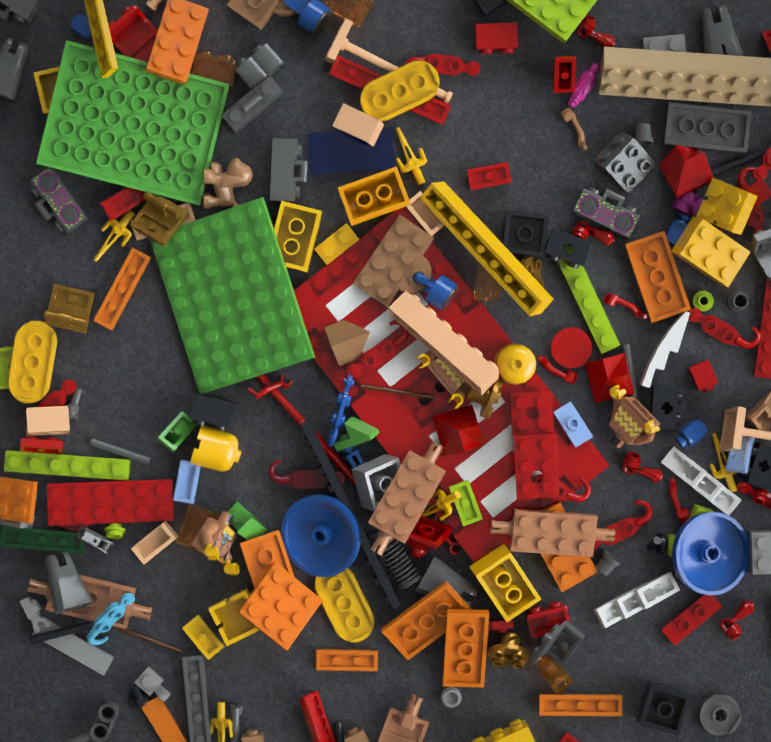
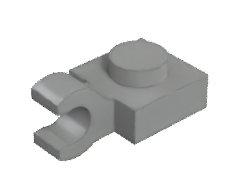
M31 596L20 601L36 633L41 631L38 626L39 622H43L46 628L50 626L49 620L40 616L39 610H41V607L36 599H33Z
M150 666L134 682L149 696L155 692L162 701H165L171 695L161 685L164 679Z

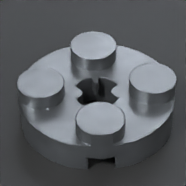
M712 694L702 702L699 708V720L704 729L710 734L716 736L730 734L740 724L741 714L738 703L726 694ZM720 709L724 710L723 714L725 717L723 719L720 718V720L715 719V712L717 710L720 711Z

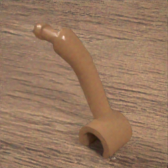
M570 108L561 111L563 120L566 123L571 121L577 132L578 146L586 150L585 134L576 119L575 113Z

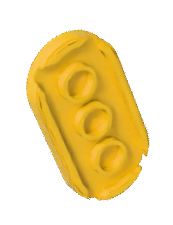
M410 62L369 82L361 93V108L365 114L380 121H386L434 97L440 84L438 72L427 62Z
M30 321L24 324L15 335L8 376V388L12 395L22 403H35L42 400L47 395L51 385L57 336L53 328L42 321Z
M347 568L335 576H316L315 591L318 597L323 600L321 604L336 634L343 640L354 643L366 639L373 629L374 616L353 572Z

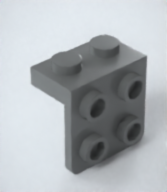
M623 131L616 135L612 142L594 160L598 167L607 171L622 189L628 193L655 166V161L635 138Z
M771 229L766 231L760 230L753 235L749 248L766 278L771 280Z
M567 620L561 625L556 624L550 633L547 632L540 641L542 642L541 646H537L532 652L531 656L533 659L530 664L534 666L547 654L563 667L585 635Z

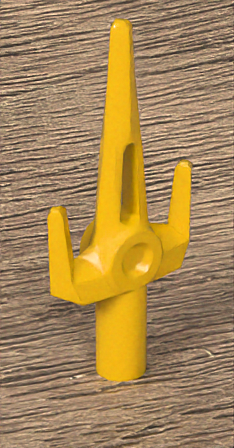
M397 127L396 131L407 164L404 166L399 158H396V162L402 173L413 172L419 186L426 182L419 167L425 165L427 159L422 148H419L421 159L415 157L403 133ZM405 146L408 148L412 158L408 157Z
M129 210L120 222L114 219L111 222L108 220L101 228L102 232L110 225L113 229L94 258V261L97 262L121 235L125 236L121 246H125L132 236L131 231L126 226L135 216V213ZM113 234H116L114 239L107 245Z
M713 433L712 436L720 463V470L717 472L712 463L710 468L714 478L721 479L725 477L729 490L735 492L738 489L736 488L733 474L738 472L725 469L726 464L723 465L720 453H722L725 463H727V458L724 451H719L720 442L716 433Z
M440 489L435 491L432 497L438 495V500L424 510L422 516H427L439 510L445 511L440 520L450 516L452 512L451 503L461 498L460 492L455 491L446 496L445 492Z
M217 702V718L210 720L211 735H213L215 725L218 733V742H225L227 727H229L230 737H233L231 719H225V702Z

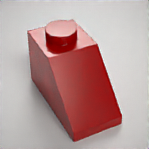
M576 56L554 57L552 61L554 93L575 92Z

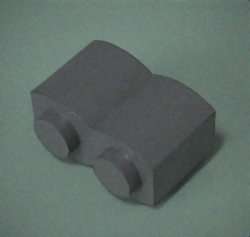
M267 43L264 46L259 44L253 49V55L250 58L246 59L244 57L236 64L238 67L235 70L250 90L267 76L275 73L283 65V61Z

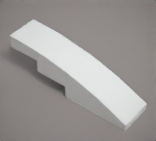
M683 312L668 328L657 344L646 365L639 385L650 388L655 369L664 370L670 351L678 353L689 318V312Z
M674 446L661 461L664 466L726 515L730 516L742 501Z
M668 572L594 609V612L602 628H607L621 619H626L642 609L653 606L680 591L672 572Z

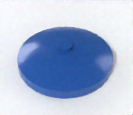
M321 494L306 496L295 502L288 509L282 522L281 536L287 555L298 568L310 575L317 577L335 576L347 569L358 555L361 541L358 523L352 512L342 502L333 497Z
M703 512L688 519L679 529L672 548L673 566L678 578L690 590L704 595L723 594L735 587L744 576L749 563V542L742 526L734 518L719 512Z

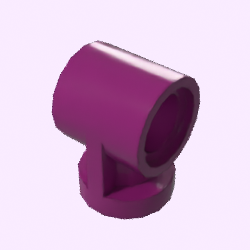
M689 192L676 198L672 208L687 216H690L693 212V216L696 217L703 198L699 200L700 197Z

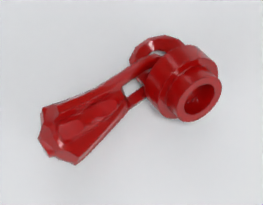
M586 15L577 28V35L582 39L591 36L603 47H614V36L592 31L596 26V19ZM582 28H585L583 29V31L585 32L584 35L581 34Z
M585 220L579 221L571 232L573 236L584 240L590 235L606 245L614 242L613 232L594 229Z
M628 452L625 455L622 467L625 474L631 475L636 472L654 483L662 479L663 475L660 469L639 466L641 462L640 455L636 452Z
M743 600L732 620L724 618L720 622V627L728 639L734 641L741 636V627L736 622L754 612V604L751 601ZM725 622H728L727 627H728L729 629H727V628L724 626V623H725Z

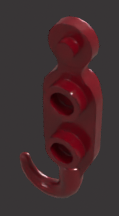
M281 459L272 462L268 470L272 481L296 489L323 488L330 483L327 475L323 477L319 469L296 470L285 476H278L274 470L278 464L282 463ZM335 471L341 484H343L345 475L340 471Z

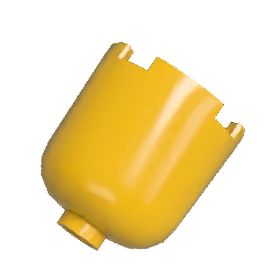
M512 343L505 345L499 349L494 359V363L498 367L499 378L508 384L517 385L526 382L532 377L536 369L534 354L522 344Z
M201 425L197 440L201 441L199 449L194 448L190 463L215 471H228L234 462L238 463L241 451L238 450L239 443L237 438L231 433L214 429L207 425Z

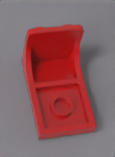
M136 5L133 7L128 6L122 11L120 19L117 21L113 20L108 24L112 43L124 56L148 62L158 30Z

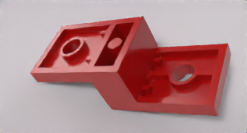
M552 391L510 393L516 499L559 497L557 440L554 433ZM529 407L537 409L538 415L536 418L529 419L526 416V411ZM534 471H540L543 475L539 483H534L531 480V474Z

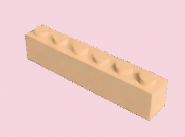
M405 291L389 307V315L481 396L499 378L496 364L490 360H485L479 349L469 346L464 336L454 333L451 330L450 324L445 320L441 321L438 319L434 310L423 306L419 297L414 293L410 294Z

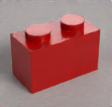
M517 22L475 24V51L480 52V55H492L493 51H501V54H513V51L518 49Z

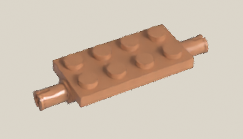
M432 441L424 457L409 450L368 521V524L376 528L379 533L372 548H370L375 553L380 546L377 555H383L390 540L395 539L405 545L445 475L446 470L435 464L436 459L444 448L440 444H438L434 451L437 443Z
M514 509L513 518L509 522L494 520L490 522V525H492L490 526V533L508 534L510 536V551L593 557L596 540L611 542L615 540L613 537L615 536V529L597 528L598 516L596 514Z
M79 574L93 603L60 614L95 621L111 603L119 602L123 594L132 593L135 597L137 588ZM30 579L29 585L31 586L28 587V592L46 595L47 605L45 610L54 612L50 584ZM133 602L125 607L123 617L118 619L112 626L127 629L131 616L150 620L153 607H146Z
M411 694L405 711L390 707L378 742H422L429 725V721L417 716L423 698L418 696L416 700V695Z

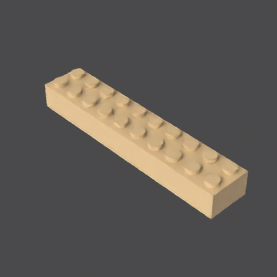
M604 47L599 72V95L771 106V58Z

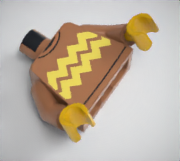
M431 351L417 356L415 361L421 359L423 365L419 368L421 369L425 366L429 368L451 395L448 403L455 400L457 402L455 409H457L463 403L470 385Z
M619 385L611 388L609 393L613 398V409L609 425L616 432L610 440L615 447L621 448L624 443L628 445H642L652 442L655 433L660 430L658 427L660 422L635 397H624L623 395L626 394L625 389L619 391Z

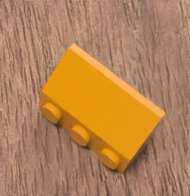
M397 166L338 187L351 226L411 205Z

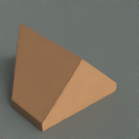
M345 320L324 327L339 366L359 359L370 331Z
M771 391L745 415V419L757 430L771 432Z

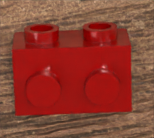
M561 601L552 602L549 604V607L541 609V606L530 608L529 613H525L531 638L543 636L547 632L550 633L556 624L561 625L565 620L570 623L567 605L565 603L561 604Z

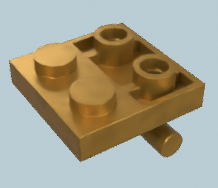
M146 192L143 199L147 202L130 225L134 230L165 247L189 214L185 209L164 197Z
M54 284L49 307L44 314V318H46L45 323L50 326L86 334L95 293Z

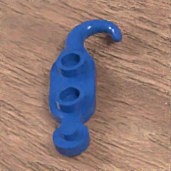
M352 375L344 378L343 384H345L343 393H338L336 405L339 406L337 413L333 412L330 425H333L327 439L328 447L334 445L339 432L338 428L344 425L345 415H343L345 407H349L351 396L348 395L350 386L354 385Z

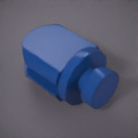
M83 14L76 15L71 21L72 30L84 40L93 41L88 17Z
M682 213L679 215L680 220L674 219L667 232V239L673 245L676 244L687 227V223L692 219Z
M699 420L691 421L679 431L680 436L676 438V442L682 448L687 445H695L705 437L707 433L706 425Z
M354 446L342 450L343 454L346 453L342 458L348 462L351 469L357 467L352 456L359 466L364 464L359 455L360 450L358 448L353 450Z

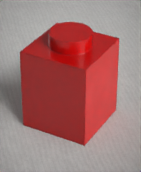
M704 360L687 367L696 391L708 392L715 388L714 384L719 383L709 360Z

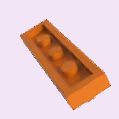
M132 247L93 321L113 331L152 257Z
M539 694V716H622V694Z

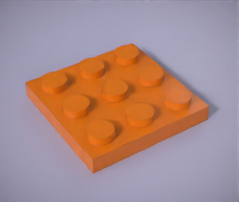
M273 562L237 613L284 651H287L323 600L279 564Z

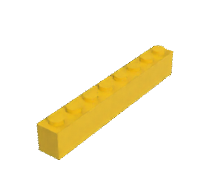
M445 182L430 184L420 199L529 317L541 314L553 301L552 296Z

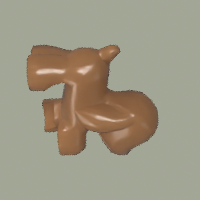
M234 158L230 161L227 171L223 173L219 163L211 162L210 169H203V183L213 184L216 195L203 193V209L216 206H238L239 204L234 200L233 188L244 187L251 182L253 176L251 168L242 163L239 158Z

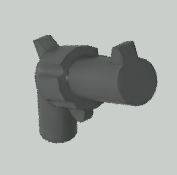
M76 388L71 402L65 405L68 406L69 420L72 418L78 420L77 414L80 408L78 404L81 395L86 392L85 390Z

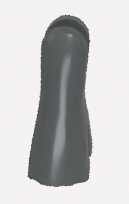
M724 5L716 6L718 22L716 23L713 22L710 8L702 9L701 23L704 54L744 56L727 8Z
M8 37L0 47V97L15 102L29 49L28 45L21 43L16 54H12L11 51L14 47L15 39Z
M68 552L59 553V563L54 554L46 556L45 567L50 584L54 614L64 613L71 609L75 610L93 603Z
M434 555L430 558L424 569L425 574L422 573V578L418 580L414 589L418 593L427 595L444 581H447L460 596L463 591L475 597L479 592L470 581L456 573ZM463 598L469 606L472 605V603Z

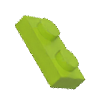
M469 480L449 486L451 493L459 491L461 494V498L454 501L462 525L466 526L482 520L483 518Z

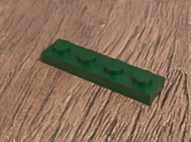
M2 525L0 546L84 554L85 542L77 539L78 532L41 528H17Z

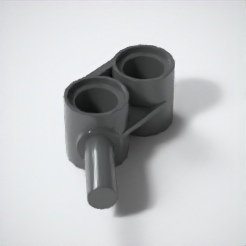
M114 701L103 703L98 710L92 728L88 732L70 739V741L86 742L92 739L96 742H102L106 740L119 713L117 703ZM104 708H112L113 716L105 715ZM102 726L106 730V734H97L96 727Z

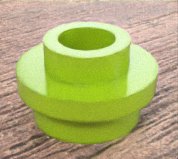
M699 291L693 297L694 307L699 308L701 311H708L714 304L713 296L708 291ZM702 297H705L707 299V303L705 305H702L700 303V299Z
M111 523L108 527L104 528V532L107 538L121 539L125 533V528L121 527V524Z

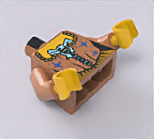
M222 511L218 520L210 517L207 518L194 539L192 546L209 560L222 564L225 563L224 572L226 574L237 575L240 573L239 565L237 563L231 564L233 558L230 552L236 532L229 527L234 516Z

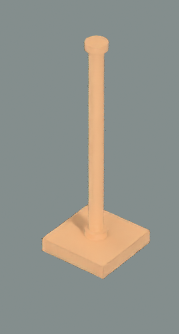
M348 19L342 22L324 58L325 61L332 63L336 59L339 50L343 51L345 49L388 72L399 68L348 42L349 39L346 36L353 24ZM438 88L435 96L443 99L448 104L453 92H446Z
M734 407L726 409L724 411L719 451L740 450L742 435L771 440V432L744 427L746 408Z

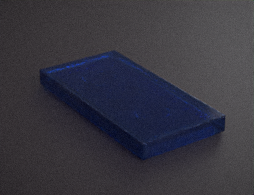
M392 127L382 128L374 146L344 131L309 133L312 175L388 170L395 167Z

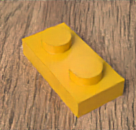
M346 223L314 249L326 265H328L356 243L359 238Z
M199 614L182 627L208 660L225 647Z

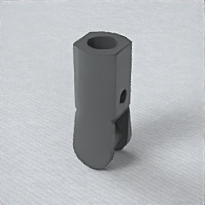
M82 526L77 533V539L105 554H108L110 545H114L111 539L85 526Z

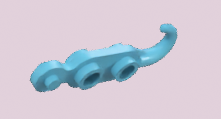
M132 593L123 594L119 602L111 603L95 619L92 629L87 634L89 644L99 645L108 640L107 636L102 639L94 638L100 632L109 631L111 626L123 617L125 607L135 601Z

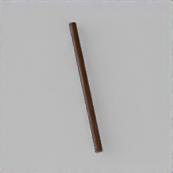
M361 384L363 389L435 400L434 395Z
M111 626L114 629L133 635L148 642L154 643L156 645L167 648L174 652H181V649L170 646L168 644L157 641L142 634L136 633L129 629Z

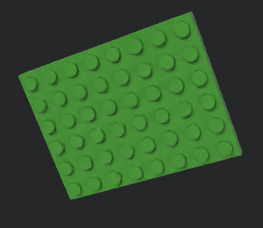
M66 40L36 164L200 206L205 188L203 169H209L230 84L189 73L187 82L183 85L145 72L148 62L116 53L118 69L109 78H102L95 48Z
M264 197L181 225L165 247L150 239L200 394L315 358Z

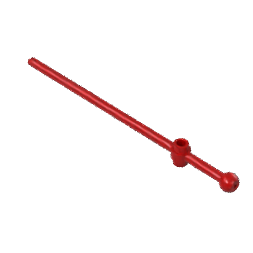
M264 374L256 377L264 387L272 384ZM277 388L270 391L271 395L302 427L301 422L305 420L303 416ZM316 432L329 459L356 487L352 470L331 447L327 446V443ZM408 545L411 548V555L416 559H420L427 552V550H420Z

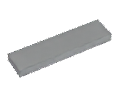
M49 620L50 626L46 628L43 622H39L38 626L41 631L37 633L34 631L32 635L63 627ZM76 634L43 641L103 676L114 659L113 655L95 645L89 644L88 641Z

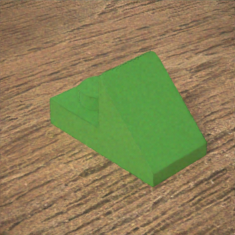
M181 411L157 440L174 452L195 429L197 424H194V420L189 419V416Z
M351 417L344 423L347 432L339 436L340 439L334 446L338 452L372 440L380 432L377 428L355 417Z
M239 501L227 512L234 516L230 524L246 540L261 536L267 531Z

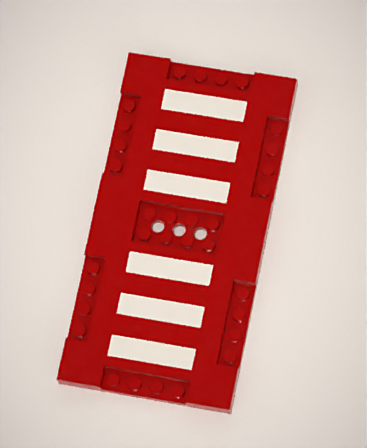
M406 207L395 210L356 243L294 290L315 355L314 360L340 393H343L345 387L343 380L347 378V368L351 364L360 363L361 356L381 341L397 338L402 334L401 326L396 324L389 325V322L394 320L389 315V307L404 292L399 291L389 307H386L353 285V283L399 215L424 230ZM432 242L423 255L429 261L432 268V278L437 281L440 276L444 275L458 285V290L449 305L441 311L425 301L428 295L426 292L420 291L415 295L419 297L423 306L434 310L438 319L448 322L454 333L464 336L469 346L479 349L485 360H490L494 363L499 349L513 342ZM345 320L370 331L359 359L339 366L324 327ZM410 333L408 339L401 344L393 357L375 369L362 370L359 377L352 378L354 385L350 386L348 395L351 396L350 406L363 422L379 430L380 433L375 436L389 455L399 457L400 464L404 461L409 450L424 457L432 441L437 443L434 451L436 450L440 442L432 416L455 410L457 406L455 400L448 403L451 395L447 390L438 392L435 389V384L439 380L427 366L419 368L423 365L421 359L415 361V358L430 350ZM534 372L529 380L521 384L514 385L503 381L500 389L501 396L497 404L493 403V412L489 419L480 416L482 405L476 402L470 403L466 395L463 403L458 408L469 405L473 406L484 445L443 456L441 451L435 461L438 467L446 470L435 491L440 489L448 496L451 494L449 486L469 480L483 519L463 526L455 503L452 502L451 515L441 521L453 528L452 535L474 563L503 543L506 547L510 545V536L508 534L490 533L491 520L509 522L513 518L514 509L543 510L558 501L552 498L516 499L510 393L550 391L536 372ZM361 384L415 393H427L434 395L435 400L431 399L429 404L422 405L419 402V397L363 389ZM552 394L554 412L561 408L562 405ZM529 407L526 411V416L529 419H534L538 415L535 407ZM553 415L554 433L557 440L558 481L564 483L574 493L584 486L580 481L581 479L589 482L610 465L590 440L574 448ZM534 471L531 474V476L542 473L540 471ZM438 495L431 497L428 503L430 506L438 500ZM439 510L435 513L440 518L445 511Z

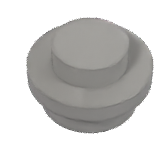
M448 687L441 694V701L448 708L457 707L462 700L460 691L455 687Z

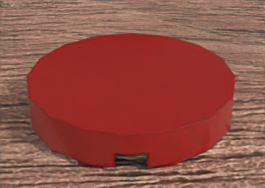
M574 327L564 328L557 332L552 339L550 346L551 355L562 367L578 368L590 358L592 343L589 336L581 329Z

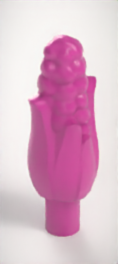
M593 63L590 69L583 72L575 85V92H572L573 94L569 98V107H576L580 101L584 100L585 96L594 86L597 79L595 75L600 69V66L596 63Z

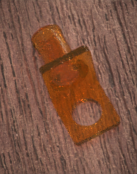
M543 656L539 659L536 666L557 694H560L574 682L562 666L550 656ZM566 680V682L562 686L558 687V685L562 681Z

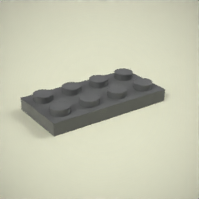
M669 102L663 145H679L746 154L752 111Z

